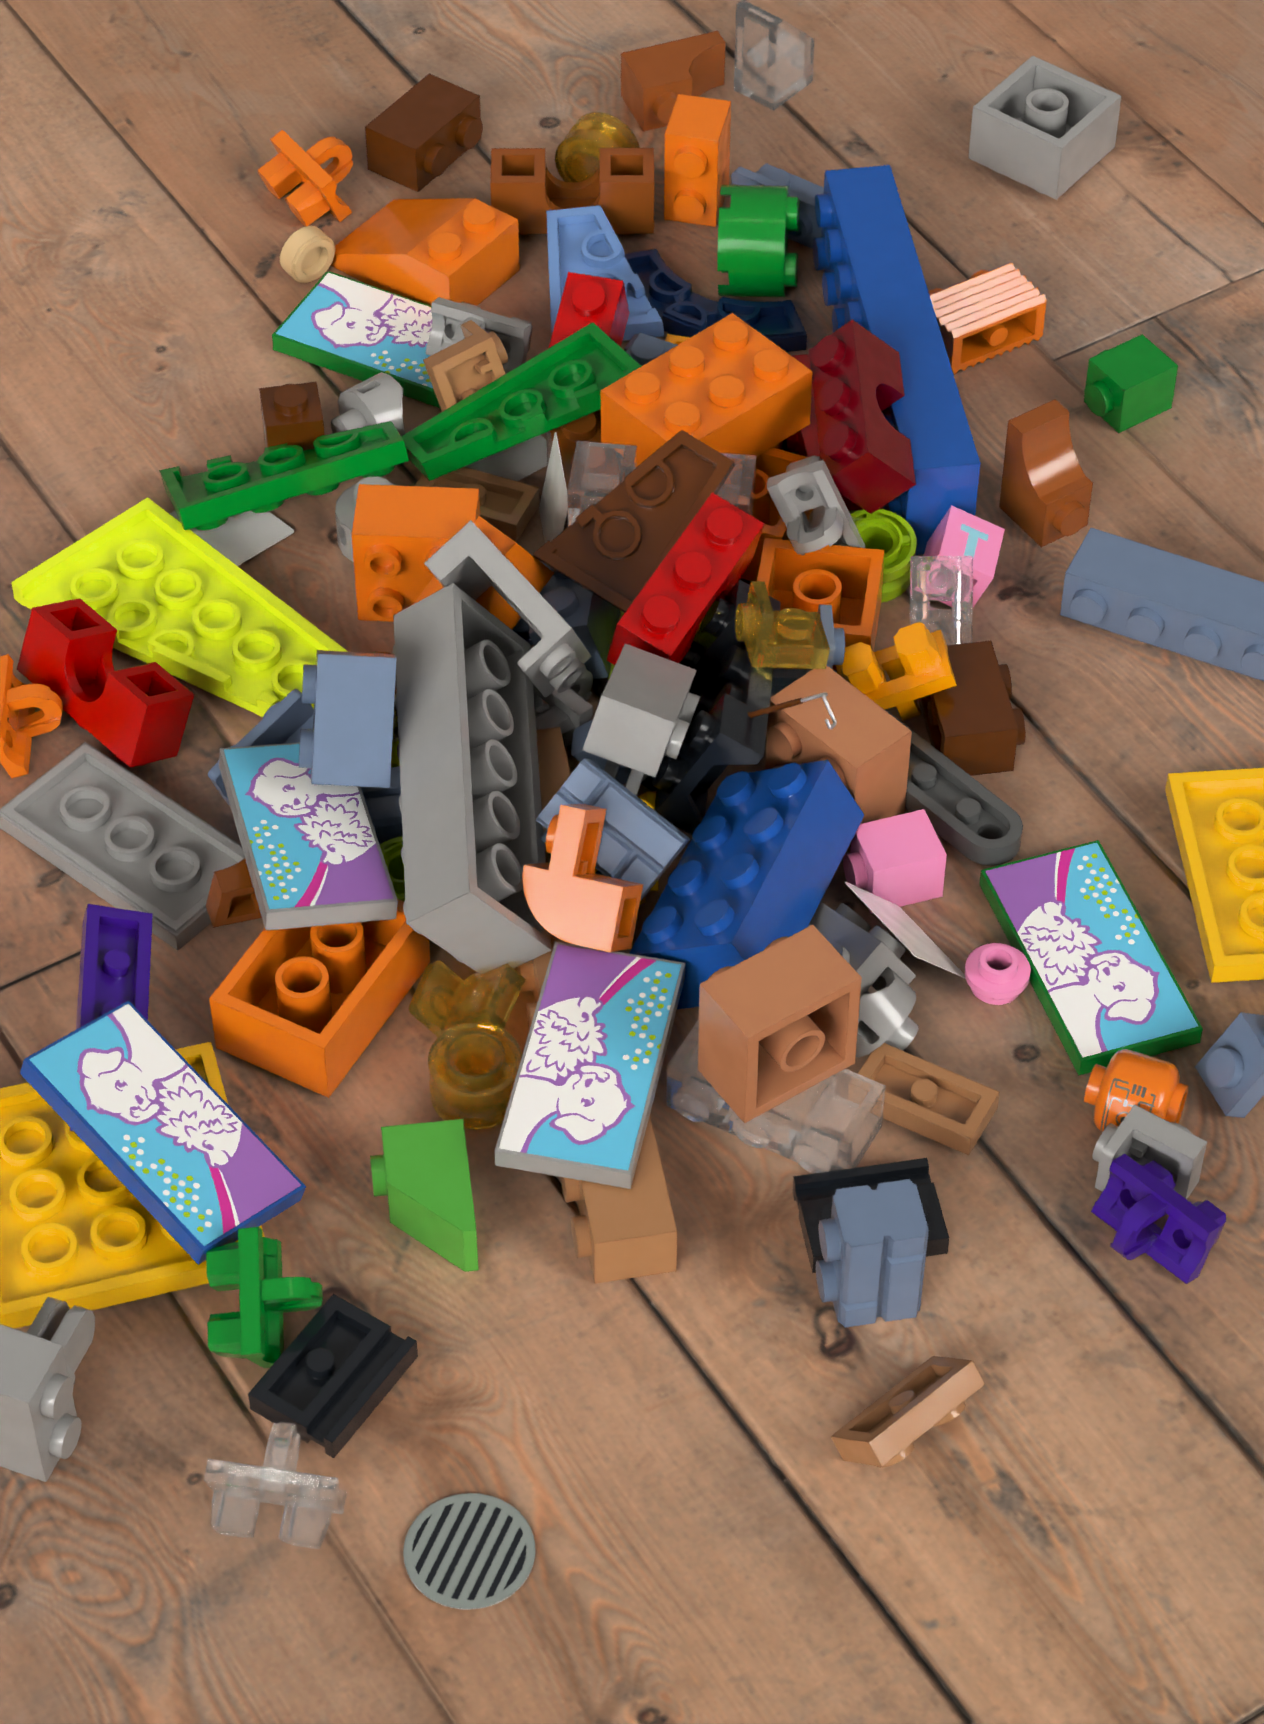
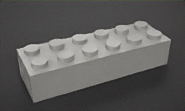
M452 583L393 615L395 640L393 654L397 658V693L395 695L399 736L397 755L400 761L401 784L399 806L402 812L403 832L401 858L404 864L405 880L403 910L406 924L415 932L424 935L450 953L457 961L466 964L487 980H491L552 950L551 934L538 923L529 909L522 882L523 865L545 863L544 842L541 840L544 834L543 826L536 821L542 811L533 683L517 664L531 648L528 642Z

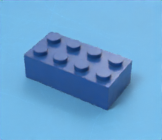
M829 760L804 764L790 763L779 768L749 773L741 771L726 776L718 786L715 798L701 823L694 830L692 840L676 869L670 874L664 891L653 911L644 921L642 931L629 953L685 963V980L677 1009L699 1007L700 983L708 980L717 970L726 966L733 967L763 951L774 940L780 937H790L808 927L864 817V813Z

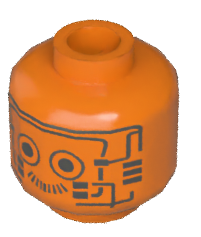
M1122 1049L1113 1055L1107 1067L1098 1064L1094 1065L1086 1087L1084 1102L1095 1105L1094 1123L1102 1132L1110 1123L1119 1126L1134 1105L1168 1122L1179 1124L1189 1086L1179 1083V1071L1174 1064L1129 1049Z

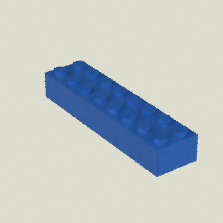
M891 166L827 170L824 177V194L815 195L816 222L818 228H822L821 237L813 238L814 266L816 271L824 270L825 272L822 276L823 298L826 306L834 305L832 311L833 332L853 319L899 352L905 396L884 409L882 413L897 431L911 441L916 485L884 505V510L898 514L911 525L917 539L916 555H924L929 538L951 505L975 516L981 463Z

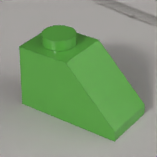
M463 1119L381 1127L383 1154L370 1156L374 1197L386 1195L388 1197L390 1223L464 1272L478 1271L477 1230Z

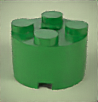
M721 185L720 195L731 197L730 208L719 207L717 272L729 273V285H718V295L785 298L786 287H797L798 254L788 253V231L799 232L800 198L798 196H789L788 186Z

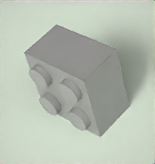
M1032 56L973 106L968 158L1057 200L1115 148L1121 95Z

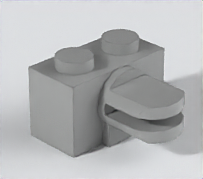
M625 643L601 695L582 750L607 759L604 770L615 779L621 765L631 768L625 787L637 796L644 774L656 777L664 755L677 759L700 696L689 693L697 670Z
M48 1297L27 1333L0 1324V1467L47 1482L59 1459H67L73 1453L82 1427L81 1419L77 1417L72 1394L76 1378L74 1373L93 1340L95 1315L92 1310L80 1306H73L69 1310L67 1302Z

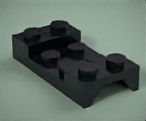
M741 580L737 581L724 599L718 596L700 624V630L694 636L691 648L679 663L697 670L689 693L700 696L677 759L664 755L656 777L652 778V785L657 788L654 810L672 825L691 835L705 816L708 789L728 765L758 764L764 757L769 713L751 718L748 716V712L770 706L781 602Z

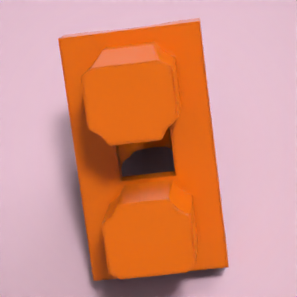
M283 129L270 139L278 154L258 169L257 172L268 190L278 200L299 183L301 184L299 188L285 198V201L290 210L305 227L310 226L328 211L339 222L352 213L349 206L336 194L337 184L348 175L353 166L352 151L341 139L333 136L326 137L318 141L306 152ZM334 157L332 162L325 169H323L320 166L330 158Z
M7 654L0 656V763L13 779L29 774L32 737L51 732L60 725L63 703L61 698L54 691L50 690V687L42 684H24L19 681L13 673L14 661ZM35 707L42 710L35 712Z

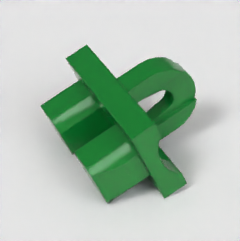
M259 1227L238 1229V1242L215 1247L206 1252V1271L210 1287L218 1292L239 1289L240 1311L210 1315L207 1322L209 1350L221 1357L246 1358L263 1368H270L284 1352L283 1313L306 1311L320 1307L323 1301V1286L320 1283L312 1282L311 1278L282 1277L281 1241L263 1237V1230Z

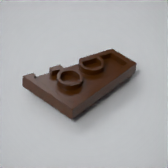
M681 430L625 476V480L598 503L589 506L575 518L576 521L551 542L548 540L532 555L550 568L625 613L712 492L716 495L718 494L735 467V463L733 460Z

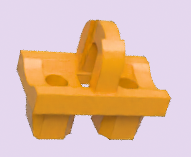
M921 622L900 628L893 637L895 645L876 652L872 651L870 645L862 642L845 647L843 665H836L837 672L841 677L881 708L886 710L896 706L902 720L921 715L916 699L957 686L948 656L946 640L941 629L930 633ZM885 670L890 678V681H886L884 673Z

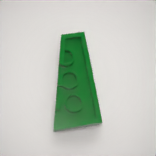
M592 322L404 434L402 438L404 439L408 458L429 481L601 410V390L640 368L641 365Z
M389 421L318 436L313 442L314 449L303 451L301 446L285 443L264 448V453L258 458V461L248 463L233 462L231 455L207 460L208 471L182 476L180 466L159 471L165 491L184 530L192 528L210 530L226 523L228 517L243 512L264 513L277 509L288 498L305 493L312 496L323 495L337 489L340 482L359 476L367 478L370 476L381 477L387 475L395 469V465L408 462L409 458L404 439L393 423Z

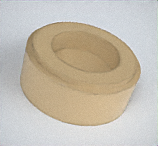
M303 227L293 233L285 242L280 254L281 267L297 282L309 283L321 277L331 266L335 255V244L318 227Z

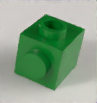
M1141 334L1116 347L1104 350L1089 359L1084 402L1095 415L1100 416L1113 429L1121 433L1172 408L1178 365Z

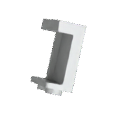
M472 520L424 563L443 588L454 583L474 600L480 597L490 586H493L533 629L541 640L517 664L544 697L549 696L554 690L558 693L566 691L582 677L586 670L584 663L591 655L577 634Z

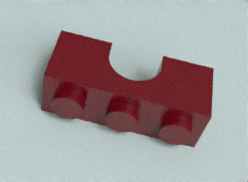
M852 319L831 335L822 338L818 344L809 349V357L812 370L820 458L824 460L840 494L872 514L915 486L916 480L910 439L897 431L882 413L884 409L905 396L899 352Z

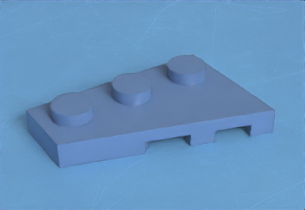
M598 205L546 211L551 334L553 333L568 272L624 281L629 317L623 340H631L635 334L639 333L653 337L664 336L663 322L656 308L651 307L640 278L637 274L633 273L627 262L624 249L602 207Z

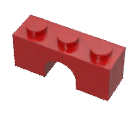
M712 492L617 623L606 660L615 665L626 643L680 663L691 648L696 631L718 596L723 599L726 597L752 562L765 523Z
M80 598L33 607L17 670L33 684H42L50 687V690L54 691L61 698L63 703L62 709L81 728L91 733L114 753L119 761L125 763L130 768L176 757L195 694L156 662L115 671L112 661V649L117 629Z

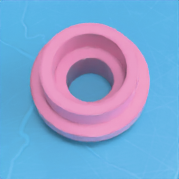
M1001 943L982 945L973 950L966 960L965 979L973 994L988 1004L1003 1005L1012 1002L1025 990L1030 980L1031 968L1029 961L1021 951L1010 945Z

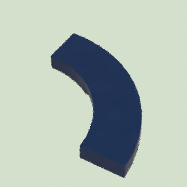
M657 249L625 254V258L633 273L638 275L644 286L645 295L651 307L656 308L663 322V330L665 332L691 338L733 313L784 351L806 350L807 333L792 300L758 302L722 297L717 302L692 291V284L675 274L663 261Z

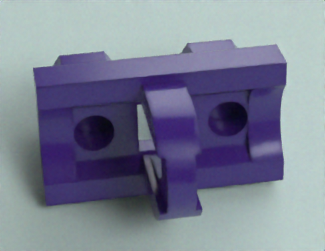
M1125 1153L1114 1159L1109 1168L1110 1176L1108 1183L1091 1211L1117 1231L1113 1242L1110 1243L1111 1248L1127 1260H1133L1146 1253L1186 1284L1198 1278L1211 1248L1217 1242L1227 1220L1226 1214L1208 1200L1203 1202L1197 1201L1192 1204L1174 1191L1176 1184L1173 1181L1172 1173L1154 1160L1140 1165ZM1167 1214L1169 1217L1162 1230L1153 1222Z

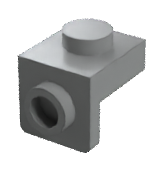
M1134 1105L1119 1126L1110 1123L1104 1129L1095 1145L1092 1159L1099 1162L1095 1188L1102 1192L1104 1191L1109 1180V1168L1112 1161L1125 1153L1140 1165L1153 1160L1172 1173L1173 1181L1176 1184L1174 1191L1187 1199L1199 1183L1207 1141L1193 1135L1187 1128L1178 1123L1168 1122Z

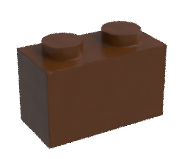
M429 73L365 126L368 170L419 192L434 178L442 175L448 166L468 149H472L481 139L483 124L480 112V96Z
M991 640L947 645L948 656L957 686L918 699L931 745L970 776L1014 771L1016 746L1024 745L1026 730L1022 710L1020 708L1012 709L1010 703L1012 682L1008 665L998 664Z

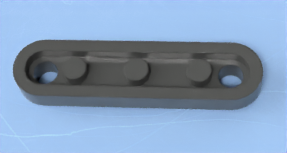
M910 729L912 735L905 808L909 812L925 809L935 832L973 862L982 865H1000L1012 860L1019 852L1021 846L1023 824L1018 813Z

